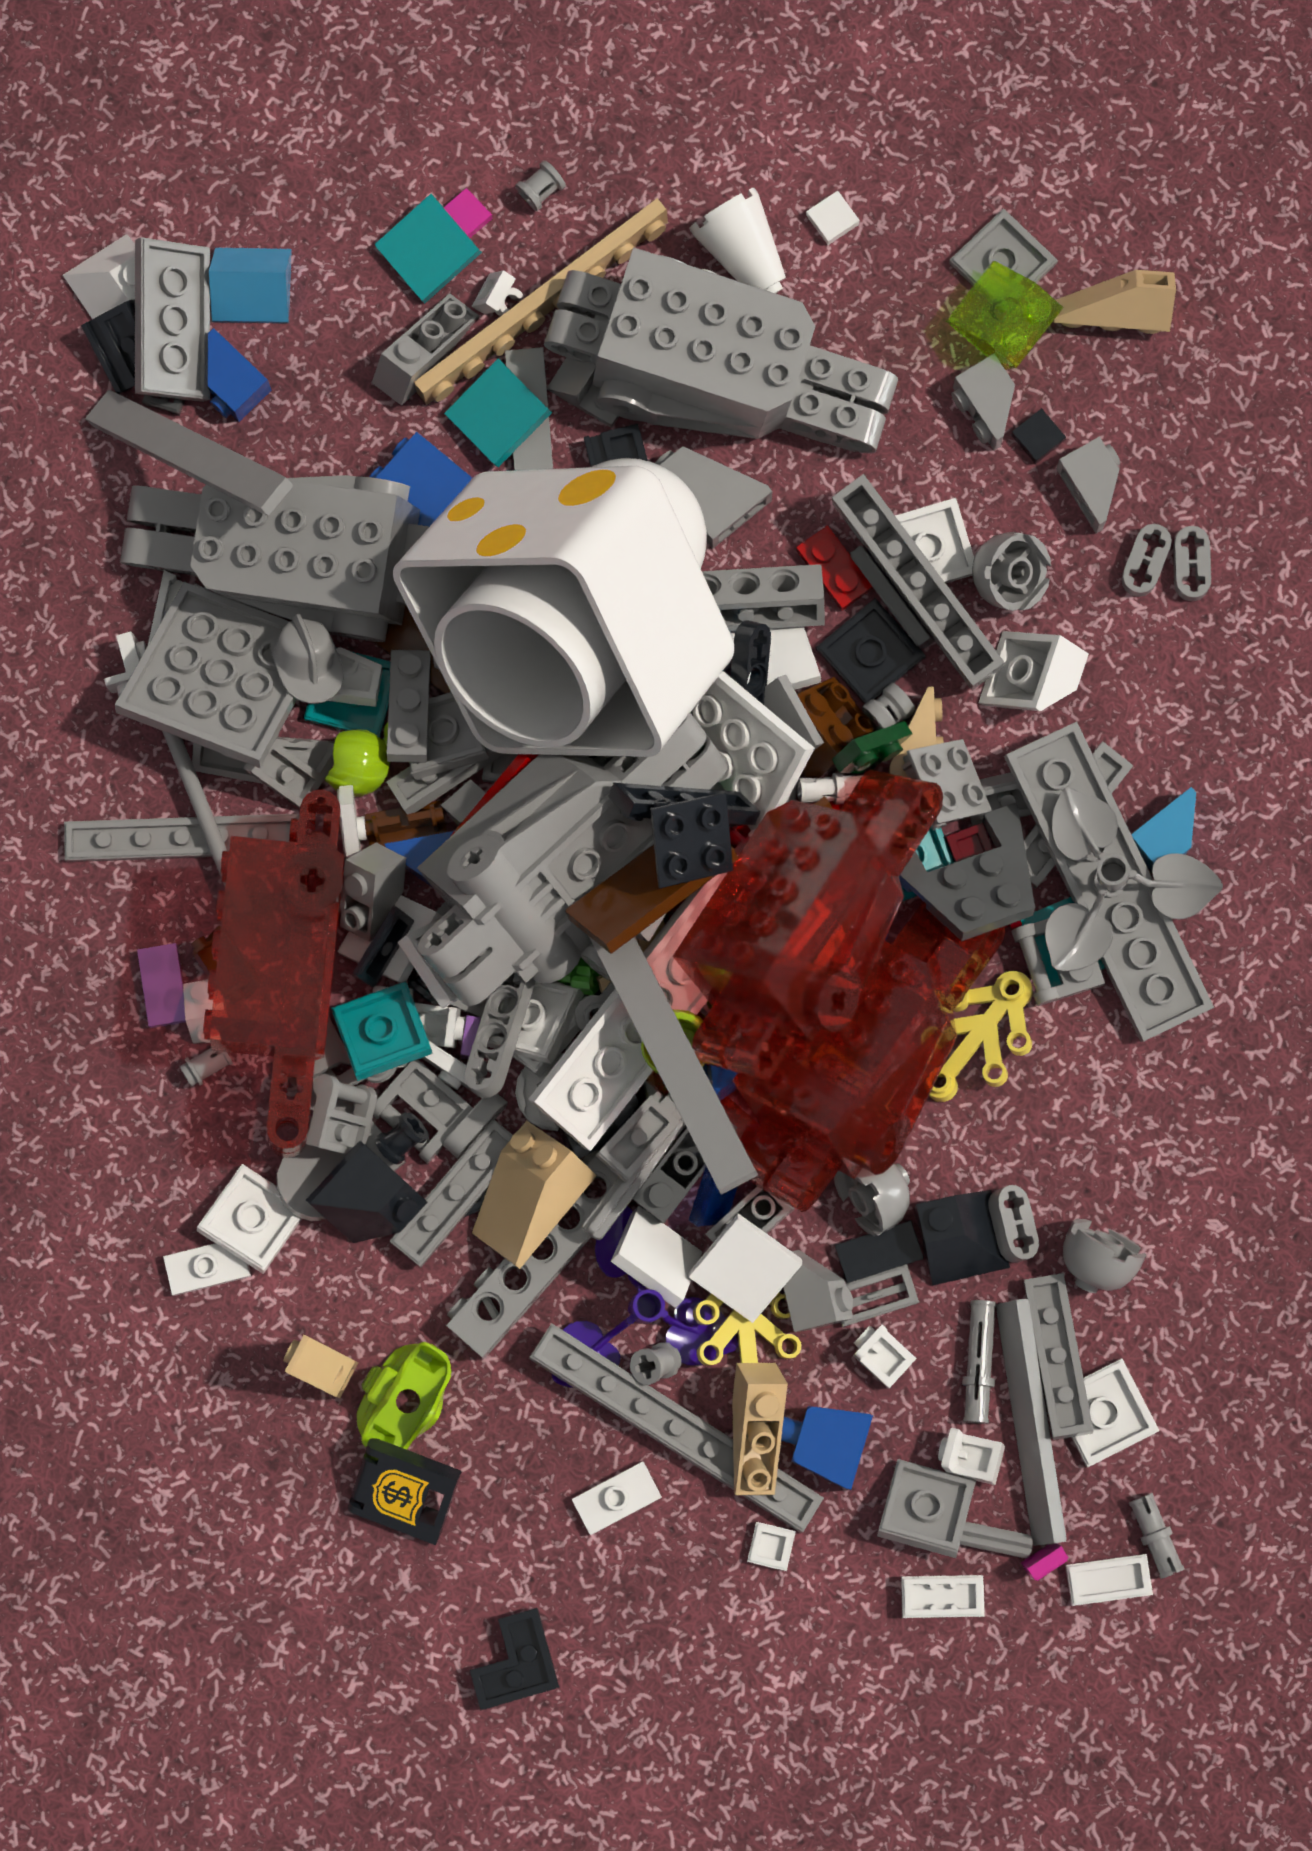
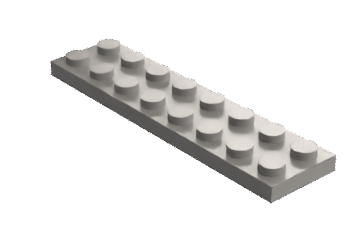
M1077 722L1004 756L1074 903L1084 906L1090 912L1101 887L1097 880V866L1100 860L1091 852L1088 857L1081 861H1072L1065 857L1056 847L1052 834V817L1056 802L1064 788H1071L1077 792L1099 798L1113 809L1118 820L1116 838L1111 845L1099 850L1107 855L1114 853L1123 856L1128 861L1130 870H1135L1143 877L1153 880ZM1128 879L1127 884L1120 890L1107 891L1096 916L1106 919L1112 925V943L1107 953L1101 958V961L1140 1042H1143L1213 1009L1214 1006L1173 920L1165 917L1154 907L1152 903L1154 888L1146 887L1133 879Z

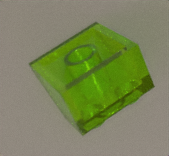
M992 261L946 322L985 356L989 357L995 354L1004 369L1008 370L1018 367L1064 307L1034 281L996 261Z

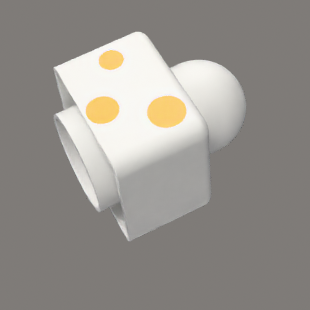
M620 458L608 460L588 468L489 471L479 473L471 479L393 568V578L469 728L482 745L497 753L654 756L660 752L734 655L733 638L701 571L707 546V530L701 507L693 492L679 477L653 462L641 459Z

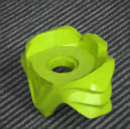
M427 1342L404 1345L396 1349L381 1368L373 1366L361 1384L362 1389L366 1393L356 1413L357 1426L361 1434L362 1444L367 1447L370 1439L377 1438L407 1450L419 1435L429 1430L436 1423L442 1410L445 1388L451 1378V1364L446 1353ZM405 1389H411L419 1396L420 1403L418 1408L411 1413L400 1411L396 1405L398 1394Z

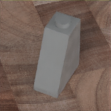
M684 446L675 453L672 450L667 451L655 462V464L673 472L693 492L701 507L707 530V543L712 549L772 501L773 491L768 485Z

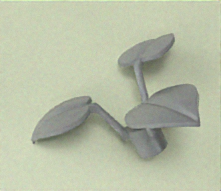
M1064 788L1056 802L1052 817V834L1055 845L1065 857L1072 861H1081L1092 852L1100 860L1097 866V880L1101 887L1090 912L1080 904L1069 903L1058 907L1050 915L1046 923L1045 940L1052 967L1057 971L1080 970L1094 964L1107 953L1113 939V928L1109 921L1096 915L1107 891L1120 890L1127 884L1128 879H1133L1146 887L1154 888L1152 892L1154 907L1165 917L1177 920L1190 918L1199 913L1222 891L1223 884L1221 880L1201 861L1179 853L1164 855L1154 862L1152 868L1154 880H1149L1138 874L1135 870H1130L1129 863L1123 856L1114 853L1107 855L1099 850L1111 845L1116 838L1118 820L1113 809L1099 798L1077 792L1071 788Z

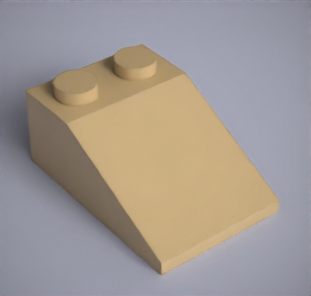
M526 1120L501 1150L472 1234L520 1269L597 1175L570 1149Z

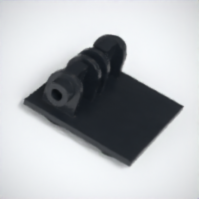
M726 792L670 804V799L666 798L654 801V807L650 809L659 888L733 871Z

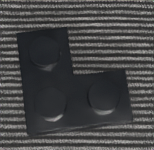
M538 1608L498 1619L509 1659L470 1670L480 1711L560 1687Z

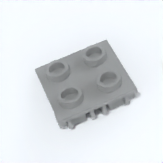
M963 739L908 750V755L903 757L905 764L902 768L906 772L910 784H915L911 787L912 792L921 790L923 794L915 798L916 803L927 801V803L920 806V809L925 819V825L930 824L932 831L946 826V822L992 811Z

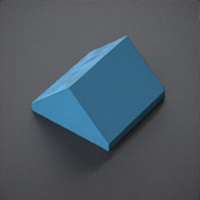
M215 248L209 268L212 322L289 323L292 250Z

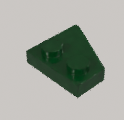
M903 721L853 739L831 760L839 773L867 774L882 761L886 762L903 751L901 744L913 733L906 722Z

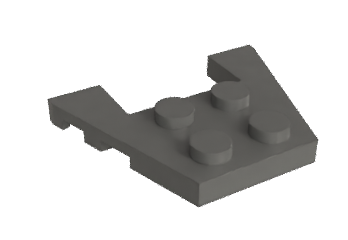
M1016 803L983 815L982 823L995 844V849L927 872L911 842L908 840L877 851L876 862L884 871L888 868L899 878V884L908 893L913 891L926 903V909L961 941L1031 917L1034 914L1035 903L1019 810Z

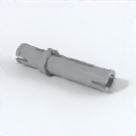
M971 1300L967 1376H963L962 1385L966 1386L963 1422L989 1424L990 1388H994L995 1379L991 1378L996 1302ZM981 1325H982L981 1356L979 1357V1355H980ZM979 1367H980L979 1383H978V1373H979ZM978 1385H979L978 1400H977V1389H978Z

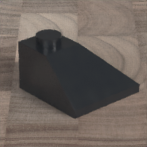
M359 1141L306 1199L313 1208L352 1243L401 1232L428 1203L362 1141Z
M992 1190L954 1195L915 1205L914 1212L932 1286L1010 1268L1009 1261L999 1251L989 1212L988 1202Z

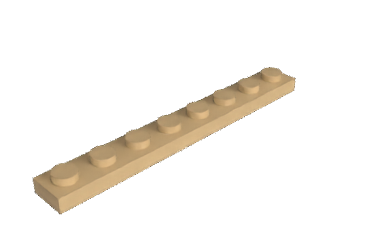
M658 198L414 381L420 398L426 405L434 399L436 402L444 400L454 390L453 385L464 376L470 379L477 375L483 369L484 361L494 354L500 356L506 350H510L515 343L514 339L525 330L527 333H531L538 329L545 321L544 316L554 308L559 310L557 302L568 271H582L603 278L606 274L605 270L615 262L622 264L630 259L633 247L635 248L646 239L650 242L658 238L665 231V224L668 223L667 209Z

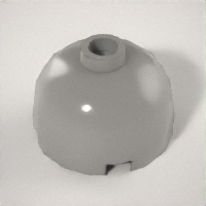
M1018 532L994 535L981 545L974 557L972 566L973 582L980 596L995 607L1011 611L1030 609L1041 600L1049 586L1050 579L1045 577L1047 573L1046 565L1051 566L1050 556L1045 545L1035 536Z
M865 1154L848 1160L834 1173L835 1186L840 1198L844 1202L848 1196L850 1197L855 1208L862 1214V1217L855 1218V1220L865 1232L873 1236H879L893 1228L903 1219L910 1204V1191L908 1187L910 1178L900 1164H894L889 1159L877 1154Z
M1075 1219L1066 1234L1063 1244V1259L1068 1271L1077 1277L1075 1284L1085 1291L1097 1293L1098 1289L1105 1291L1121 1289L1132 1281L1146 1258L1145 1253L1138 1254L1141 1247L1126 1236L1109 1228V1234L1099 1230L1094 1231L1089 1229L1092 1221Z

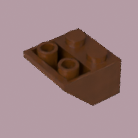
M835 676L797 694L824 744L813 751L802 771L807 778L831 776L838 770L831 760L853 739L877 731L870 718L863 714L850 697L848 690L839 683Z

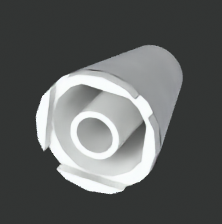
M755 188L749 189L748 199L745 200L741 193L704 216L706 221L703 222V227L699 228L696 222L691 225L689 229L693 236L736 281L773 293H778L783 289L780 282L786 276L759 194Z

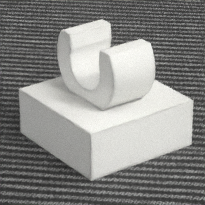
M504 270L490 273L472 307L484 314L496 312L497 315L502 316L510 310L505 305L507 296L516 301L523 298L520 290L511 288L516 278Z

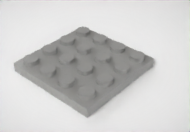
M183 582L116 701V713L261 768L297 701L296 698L287 692L282 684L270 647L273 635L290 621Z

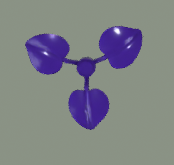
M626 1206L601 1240L596 1239L595 1243L597 1264L602 1272L611 1278H618L627 1274L613 1264L611 1260L629 1217L633 1212L628 1206ZM628 1275L630 1282L637 1289V1294L630 1299L628 1304L630 1314L628 1318L604 1336L596 1324L588 1321H576L563 1329L572 1337L616 1365H619L620 1353L609 1341L634 1322L649 1324L661 1318L665 1323L672 1325L666 1332L665 1342L678 1349L681 1355V1363L698 1366L702 1365L697 1358L698 1347L700 1344L710 1340L726 1320V1317L719 1310V1317L714 1323L710 1325L698 1324L693 1317V1309L696 1304L705 1300L691 1297L685 1298L675 1308L674 1318H672L665 1310V1301L659 1292L646 1289L644 1285ZM703 1305L700 1309V1315L704 1320H710L712 1317V1310L706 1305ZM735 1335L723 1349V1355L737 1349L738 1343ZM712 1346L705 1347V1358L710 1361L715 1359L716 1350ZM552 1374V1379L555 1383L573 1388Z

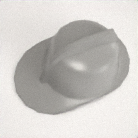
M300 614L294 615L291 622L281 627L273 635L270 644L272 657L281 682L290 695L299 701L309 704L323 703L333 698L341 689L344 679L342 664L334 642L324 625L313 619L302 618Z

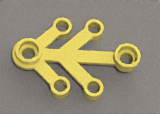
M1009 971L1000 975L993 986L966 990L960 985H953L946 990L944 995L945 1002L955 1012L965 1010L968 1005L993 1003L984 1014L941 1020L939 1017L933 1016L944 1031L945 1037L969 1034L943 1067L935 1068L929 1074L930 1077L924 1081L925 1090L931 1099L937 1102H946L956 1095L958 1090L956 1076L982 1043L984 1044L986 1060L982 1074L986 1083L992 1087H999L1007 1081L1008 1072L1002 1063L997 1026L1007 1011L1011 1032L1007 1037V1045L1010 1051L1017 1056H1023L1030 1052L1032 1040L1026 1031L1023 1007L1032 998L1033 986L1025 974L1018 971ZM1011 984L1019 986V991L1014 995L1006 993V988ZM956 992L962 993L964 995L962 1002L958 1004L950 1002L952 994ZM1018 1037L1026 1039V1044L1021 1048L1013 1047V1041ZM993 1068L1002 1070L1001 1076L997 1079L988 1077L990 1070ZM937 1077L946 1078V1084L941 1088L933 1086V1081Z
M778 1293L769 1303L771 1311L779 1319L789 1318L790 1312L783 1314L778 1309V1302L781 1299L786 1300L785 1294ZM710 1294L705 1301L695 1305L693 1309L695 1321L700 1325L714 1323L719 1317V1307L723 1304V1301ZM703 1305L709 1306L712 1310L710 1320H704L700 1315V1309ZM733 1310L710 1340L700 1344L697 1349V1358L706 1366L719 1363L723 1357V1349L737 1331L741 1363H758L755 1331L773 1345L776 1354L783 1359L796 1357L801 1351V1342L793 1334H784L762 1314L752 1323ZM785 1339L791 1340L794 1344V1350L791 1354L785 1353L782 1349V1343ZM706 1346H712L716 1350V1357L712 1361L707 1360L704 1356Z

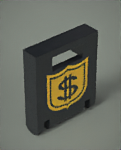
M372 1438L368 1441L347 1509L355 1515L436 1545L442 1533L462 1471L383 1440ZM429 1489L444 1494L439 1511L426 1506L422 1513Z

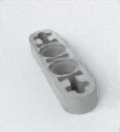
M512 974L488 996L464 1073L465 1083L479 1097L490 1098L496 1095L505 1083L536 982L533 978L526 983L516 974L515 976ZM510 997L516 999L511 1011L503 1014L498 1012V1007L504 999ZM497 1033L504 1034V1041L501 1046L492 1050L487 1049V1042L493 1035ZM487 1072L491 1074L490 1078H484L480 1084L478 1081L479 1077H485Z

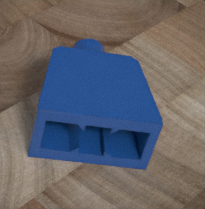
M808 1406L803 1422L784 1416L781 1441L796 1445L791 1462L844 1489L851 1490L873 1415Z

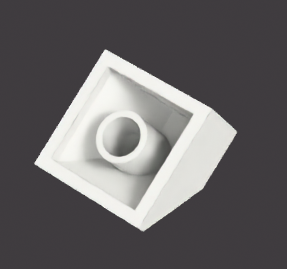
M127 234L63 274V277L92 319L131 299L135 305V243Z
M1003 631L996 651L1005 662L1004 667L986 680L978 703L990 707L1042 711L1077 690L1089 653L1061 635Z

